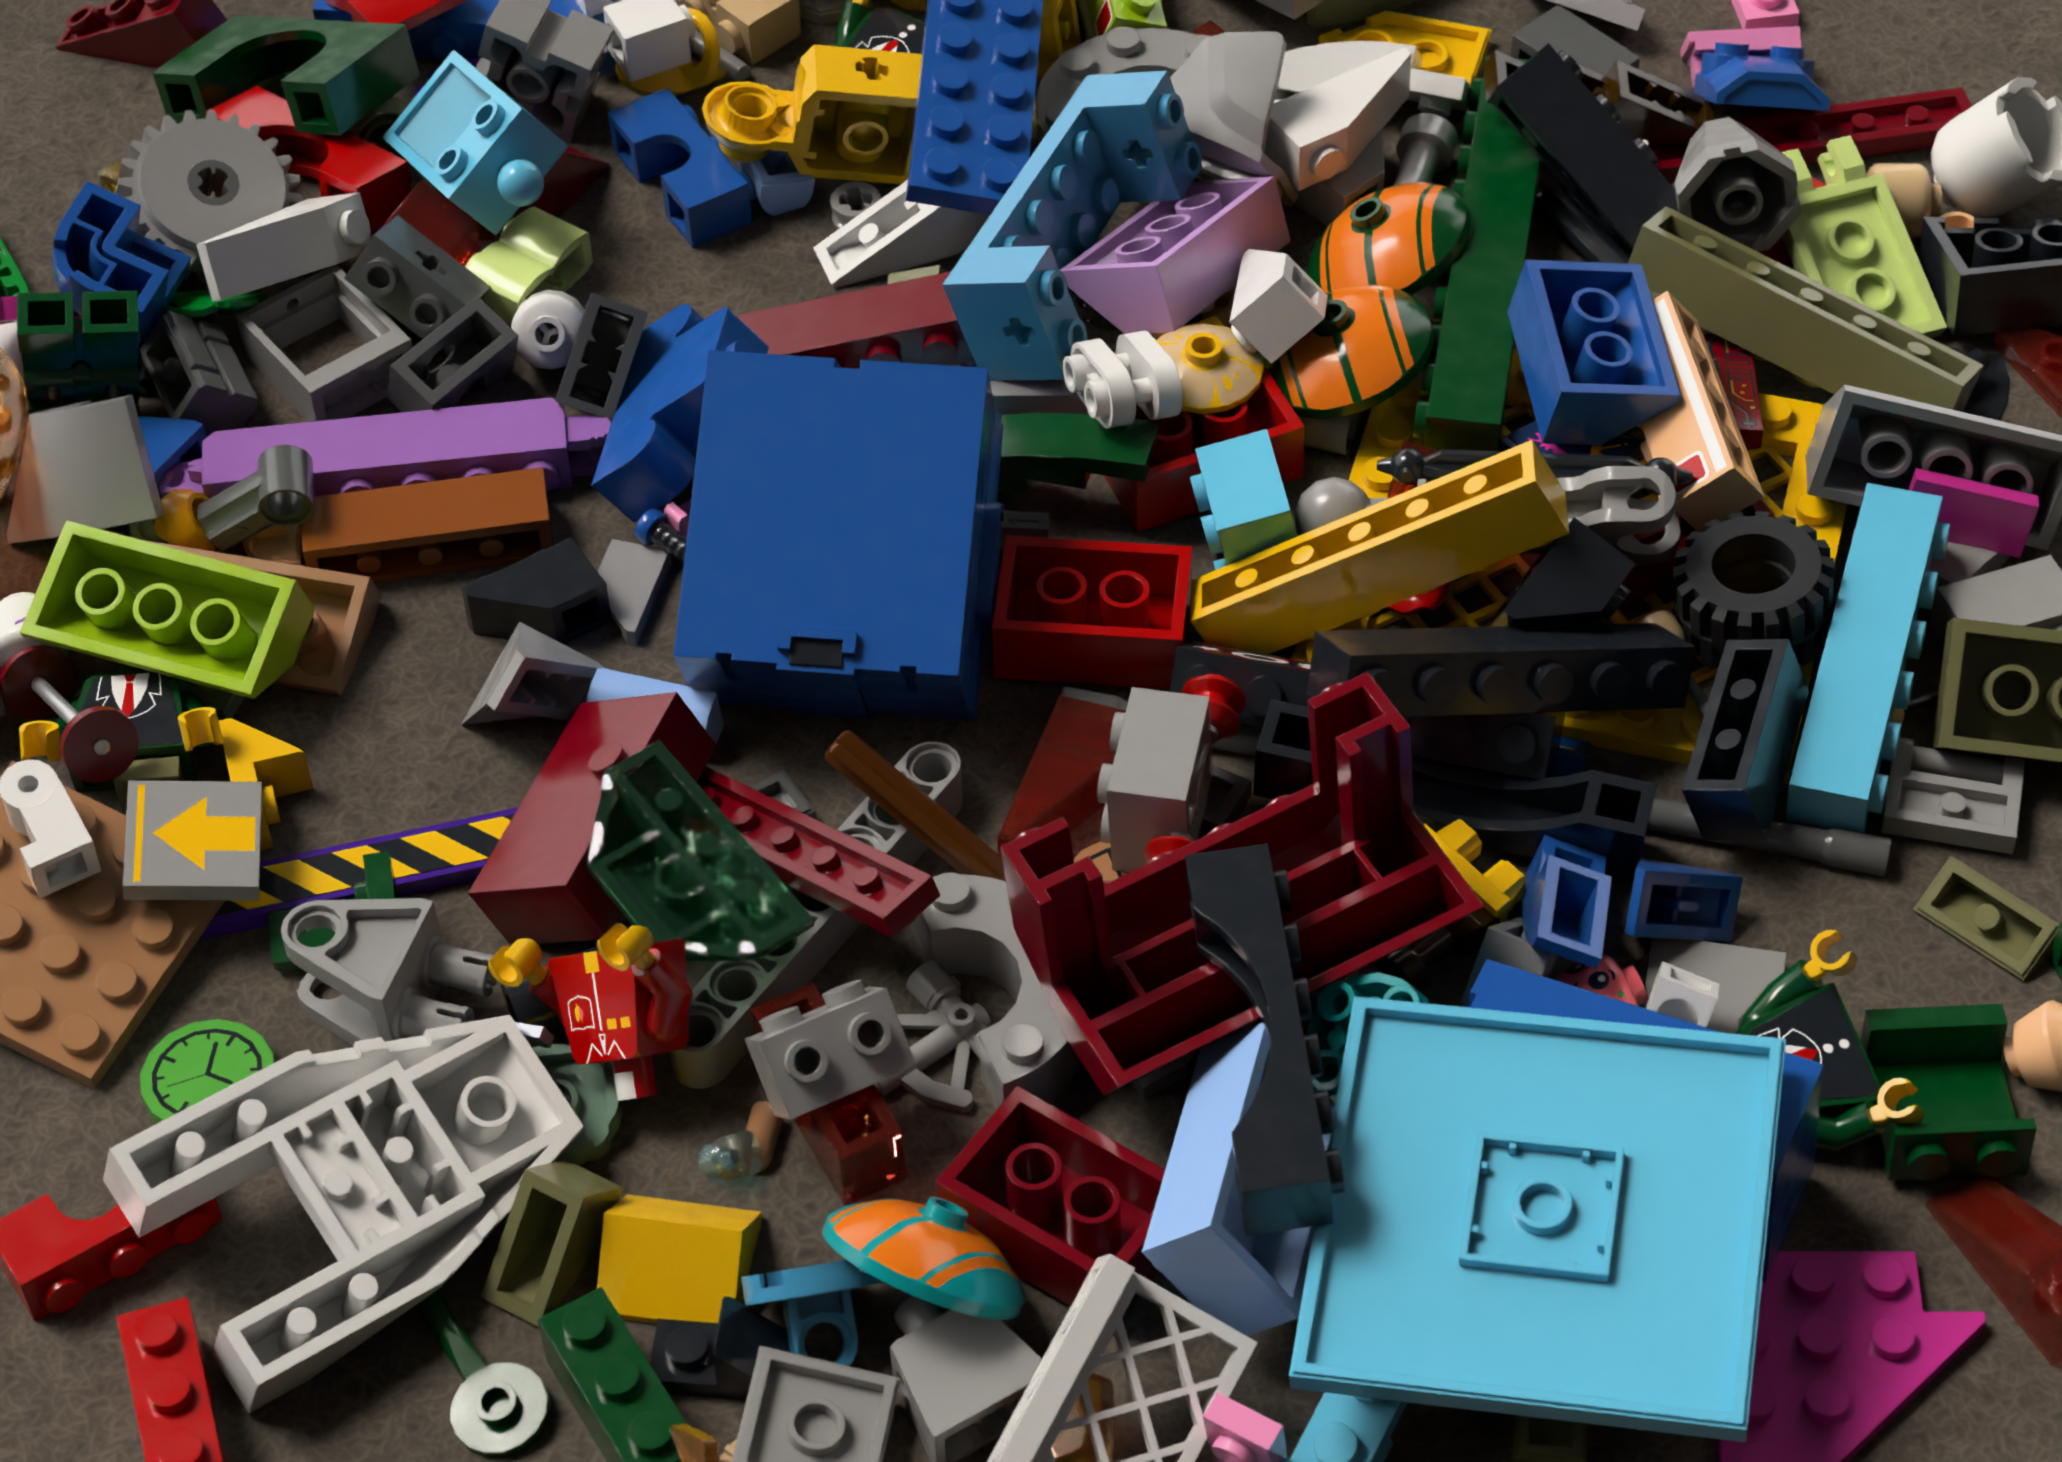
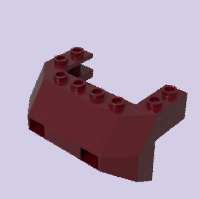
M1368 671L1344 683L1330 685L1319 695L1308 700L1312 785L1292 795L1279 796L1268 803L1265 808L1238 821L1221 824L1212 829L1206 836L1173 852L1161 853L1152 858L1146 865L1115 880L1103 881L1102 874L1090 856L1074 863L1070 830L1063 817L1040 828L1028 829L1019 834L1013 841L1000 846L1014 930L1063 1034L1103 1095L1142 1078L1203 1046L1213 1043L1261 1019L1248 996L1221 968L1198 953L1189 901L1185 855L1268 844L1273 871L1286 870L1292 911L1281 913L1283 924L1296 923L1302 965L1291 966L1293 979L1306 977L1309 995L1324 988L1331 982L1338 981L1484 907V904L1413 811L1410 726Z

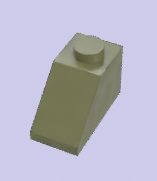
M566 1159L525 1169L480 1298L539 1327L537 1319L555 1310L601 1249L604 1213L619 1201L623 1187Z

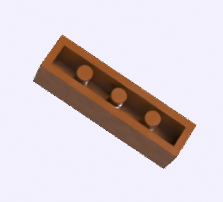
M543 467L314 497L312 516L301 524L302 550L306 567L368 576L373 583L511 565L533 555L539 550L554 545Z

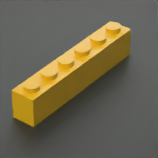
M1530 440L1191 580L1190 622L1206 643L1263 654L1274 653L1303 640L1314 639L1315 631L1331 630L1358 618L1372 616L1383 608L1418 594L1429 593L1438 586L1475 571L1489 569L1500 561L1533 548L1546 546L1555 539L1568 535L1566 492L1533 440Z

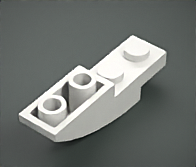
M1346 41L1323 43L1286 51L1275 99L1283 100L1404 47L1412 53L1410 92L1407 100L1419 102L1418 109L1420 111L1438 116H1450L1452 109L1466 112L1469 105L1471 87L1466 78L1420 70L1423 58L1416 46L1391 42Z

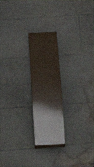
M1497 50L1493 52L1483 66L1487 103H1490L1488 99L1495 87L1525 62ZM1619 60L1614 62L1605 75L1579 65L1584 75L1580 80L1595 97L1601 94L1614 105L1621 116V121L1618 124L1632 140L1639 138L1650 143L1689 144L1690 139L1704 122L1715 120L1712 102L1706 101L1700 95Z

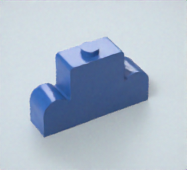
M683 304L644 328L591 486L633 523L637 522L646 511L652 508L658 509L679 495L694 476L696 458L693 455L697 452L708 350L767 354L769 346L728 307H723L704 319L689 304Z

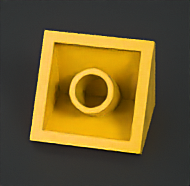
M627 1194L604 1213L597 1289L603 1288L622 1320L657 1324L658 1319L718 1323L723 1296L734 1298L742 1303L744 1292L741 1277L749 1275L763 1213L761 1211Z

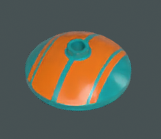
M929 1197L926 1205L899 1199H882L850 1204L830 1213L823 1226L822 1235L826 1242L846 1260L873 1277L935 1305L976 1317L1008 1320L1016 1318L1020 1314L1026 1300L1019 1277L996 1244L966 1223L969 1214L965 1209L945 1199Z

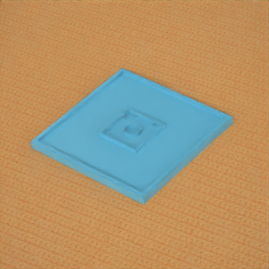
M1354 996L1333 1115V1133L1330 1134L1328 1149H1339L1345 1191L1343 1193L1331 1194L1333 1224L1314 1226L1289 1372L1290 1388L1746 1442L1786 1039Z

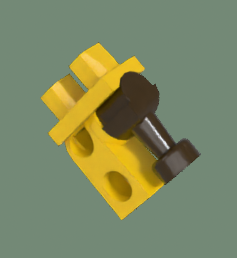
M1462 819L1452 822L1437 832H1434L1427 824H1424V826L1484 904V907L1414 942L1410 947L1406 946L1376 961L1379 973L1401 978L1419 992L1430 982L1428 968L1450 953H1454L1459 957H1466L1478 952L1488 927L1507 921L1509 912L1522 898L1525 891V875L1509 861L1500 860L1484 874L1470 864L1481 854L1482 842L1478 834Z

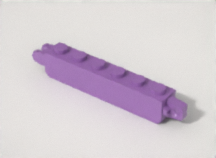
M541 398L214 431L202 441V458L179 463L177 466L172 465L161 476L159 493L162 499L170 490L191 489L206 495L210 499L256 472L260 455L266 449L276 445L298 446L307 451L312 457L314 497L543 467L548 492L555 488L573 487L572 477L595 475L611 422L608 417L603 418L597 415L566 416L564 404L556 402L553 398Z

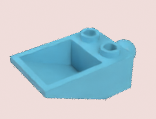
M455 50L449 54L382 137L442 194L495 236L520 206H528L538 200L544 189L543 177L569 147Z

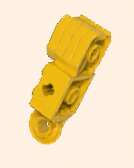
M814 44L800 58L793 91L774 90L766 85L749 81L729 82L715 87L705 97L702 112L707 128L719 142L720 149L725 155L734 160L753 162L764 158L769 150L787 151L800 175H812L815 178L901 185L908 180L922 54ZM1035 100L1032 129L1037 126Z

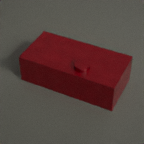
M677 692L580 703L468 892L469 896L508 943L513 944L516 940L523 938L532 939L538 944L599 940L610 928L618 923L717 747Z

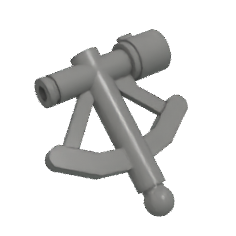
M928 961L919 966L910 975L906 983V988L928 1013L897 1014L902 1029L936 1030L910 1046L917 1066L851 1093L853 1101L861 1107L871 1106L876 1102L878 1096L883 1098L899 1086H902L925 1104L960 1113H966L973 1107V1096L970 1091L965 1089L970 1049L980 1059L978 1032L990 1026L991 1020L986 1010L979 1003L970 1006L960 998L961 990L959 988H961V983L953 975L949 976L936 961ZM956 1049L951 1085L933 1081L922 1072Z

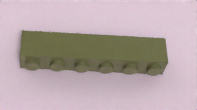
M1667 206L1642 225L1628 264H1642L1652 300L1668 290L1698 320L1702 333L1716 334L1752 352L1753 359L1769 361L1793 373L1794 378L1800 383L1813 388H1822L1832 394H1835L1846 384L1963 412L1984 366Z

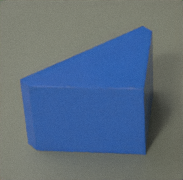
M1641 858L1636 867L1625 934L1633 937L1732 942L1743 877L1730 873Z

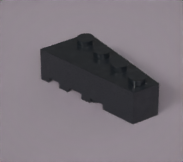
M1923 217L1919 261L1945 323L1953 337L1979 338L1988 333L2013 330L2035 332L2045 327L2062 325V223L2058 219H2035L2033 229L1999 228V218H1974L1973 228L1945 227V217Z

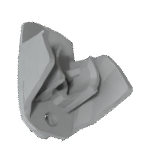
M1276 31L1224 32L1204 38L1190 57L1170 77L1176 94L1180 96L1183 102L1184 117L1193 141L1198 144L1201 151L1203 167L1196 178L1200 181L1275 176L1281 204L1286 207H1292L1299 196L1284 170L1265 155L1268 124L1273 104L1280 101L1275 99L1279 88L1278 84L1286 49L1284 36Z

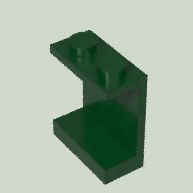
M2003 1004L1873 1009L1865 1011L1861 1043L1881 1087L1887 1081L1894 1078L1909 1080L1918 1091L1912 1096H1905L1900 1099L1896 1105V1111H1902L1912 1105H1918L1924 1111V1118L1921 1123L1894 1124L1891 1121L1886 1124L1885 1131L1877 1135L1888 1181L1913 1179L1930 1181L1938 1178L1979 1176L1998 1178L2007 1175L2027 1174L2037 1128L2034 1118L2016 1119L2001 1064L2008 1026Z

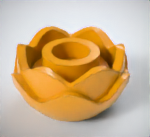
M173 489L168 491L161 499L164 514L155 518L154 529L156 534L170 545L215 551L217 547L208 541L206 532L197 518L198 505L209 498L191 489Z

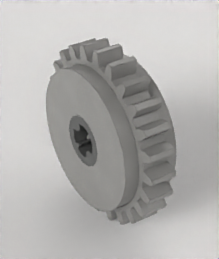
M209 109L206 119H196L192 110H185L183 122L179 124L169 115L164 116L160 132L149 125L145 127L142 141L133 140L130 143L127 158H123L118 174L120 178L118 179L115 194L141 205L139 234L191 257L189 272L185 280L194 271L202 273L203 281L207 284L196 244L303 201V195L297 193L301 180L300 175L287 174L292 162L291 156L281 155L276 157L275 151L278 140L273 137L263 141L258 137L259 125L255 123L248 129H245L238 125L239 117L235 114H232L228 121L218 120L215 110Z

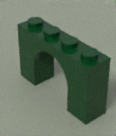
M234 15L152 72L166 116L172 117L177 124L183 122L185 110H192L196 119H206L205 111L256 86L268 90L282 85L296 132L342 135L420 76L405 24Z

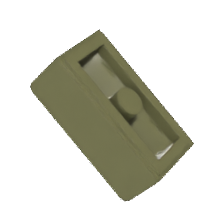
M1953 856L1949 857L1913 908L1915 912L2024 982L2051 955L2059 923Z

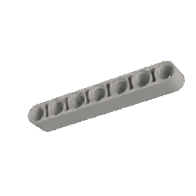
M938 741L924 742L914 746L894 767L955 818L963 806L961 759L957 751L950 745ZM868 796L837 829L911 866L929 848ZM787 885L692 990L693 996L688 1012L689 1041L684 1049L668 1052L674 1078L682 1085L693 1089H705L722 1081L749 1051L745 1039L763 1031L759 1021L771 1014L786 1009L862 922Z

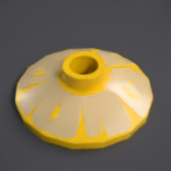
M1204 323L1181 326L1175 331L1161 335L1156 340L1172 358L1177 367L1182 387L1181 411L1198 414L1228 411L1247 402L1260 388L1264 373V364L1260 352L1251 353L1246 350L1235 338L1232 329L1226 326Z

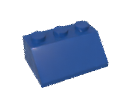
M1525 260L1507 313L1542 443L1602 445L1677 405L1681 395L1642 264Z

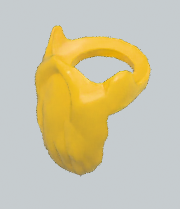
M687 8L693 23L698 27L703 36L705 46L704 56L696 66H693L694 63L692 61L630 82L616 63L615 72L619 82L628 90L639 95H650L668 88L675 96L704 87L724 77L726 70L718 68L720 60L719 39L710 19L698 9Z

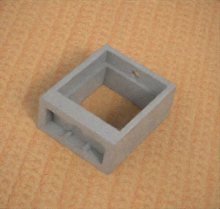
M337 265L330 266L236 315L245 356L308 422L349 418L386 398L390 365L412 349L411 339L370 298L344 279L346 274ZM291 299H294V301L292 302V304H290V305L287 306V303H288ZM337 319H340L364 343V345L306 376L280 350Z

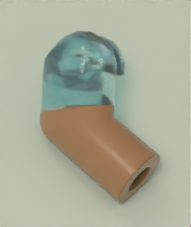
M768 1101L754 1103L744 1131L719 1137L714 1143H708L702 1147L698 1156L700 1171L710 1180L723 1179L725 1181L736 1180L764 1171L772 1161L784 1118L774 1116Z

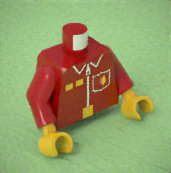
M617 923L598 940V951L548 958L549 964L544 967L539 964L543 957L541 948L534 940L527 938L518 939L511 946H502L488 963L489 970L493 977L503 985L518 987L526 978L530 981L529 991L556 1012L565 1027L573 1059L579 1065L612 1061L618 1101L658 1094L653 1054L684 1049L689 1041L688 1012L693 992L686 978L684 938L654 942L653 935L648 928L634 925L627 929L625 925Z

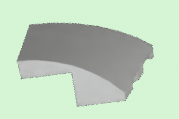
M133 395L91 403L89 400L29 414L7 530L8 544L59 537L66 520L98 529H105L158 518L164 514Z

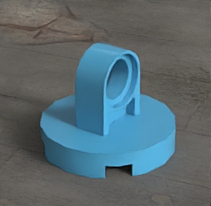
M848 1260L765 1273L767 1280L766 1288L763 1274L741 1277L746 1306L782 1300L791 1353L807 1356L804 1348V1339L808 1330L816 1324L829 1323L838 1329L843 1339L841 1354L833 1363L846 1366L853 1362L858 1347L850 1288L885 1283L863 1270L860 1272V1268Z

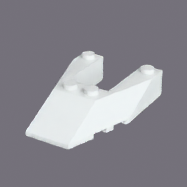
M505 1015L425 1029L423 1035L384 1042L382 1037L355 1041L351 1048L312 1054L310 1050L294 1052L109 1148L103 1181L140 1238L275 1165L278 1166L338 1261L220 1326L212 1356L247 1412L251 1413L312 1379L441 1288L509 1213L525 1169L554 1162L581 1133L584 1126L512 1017Z

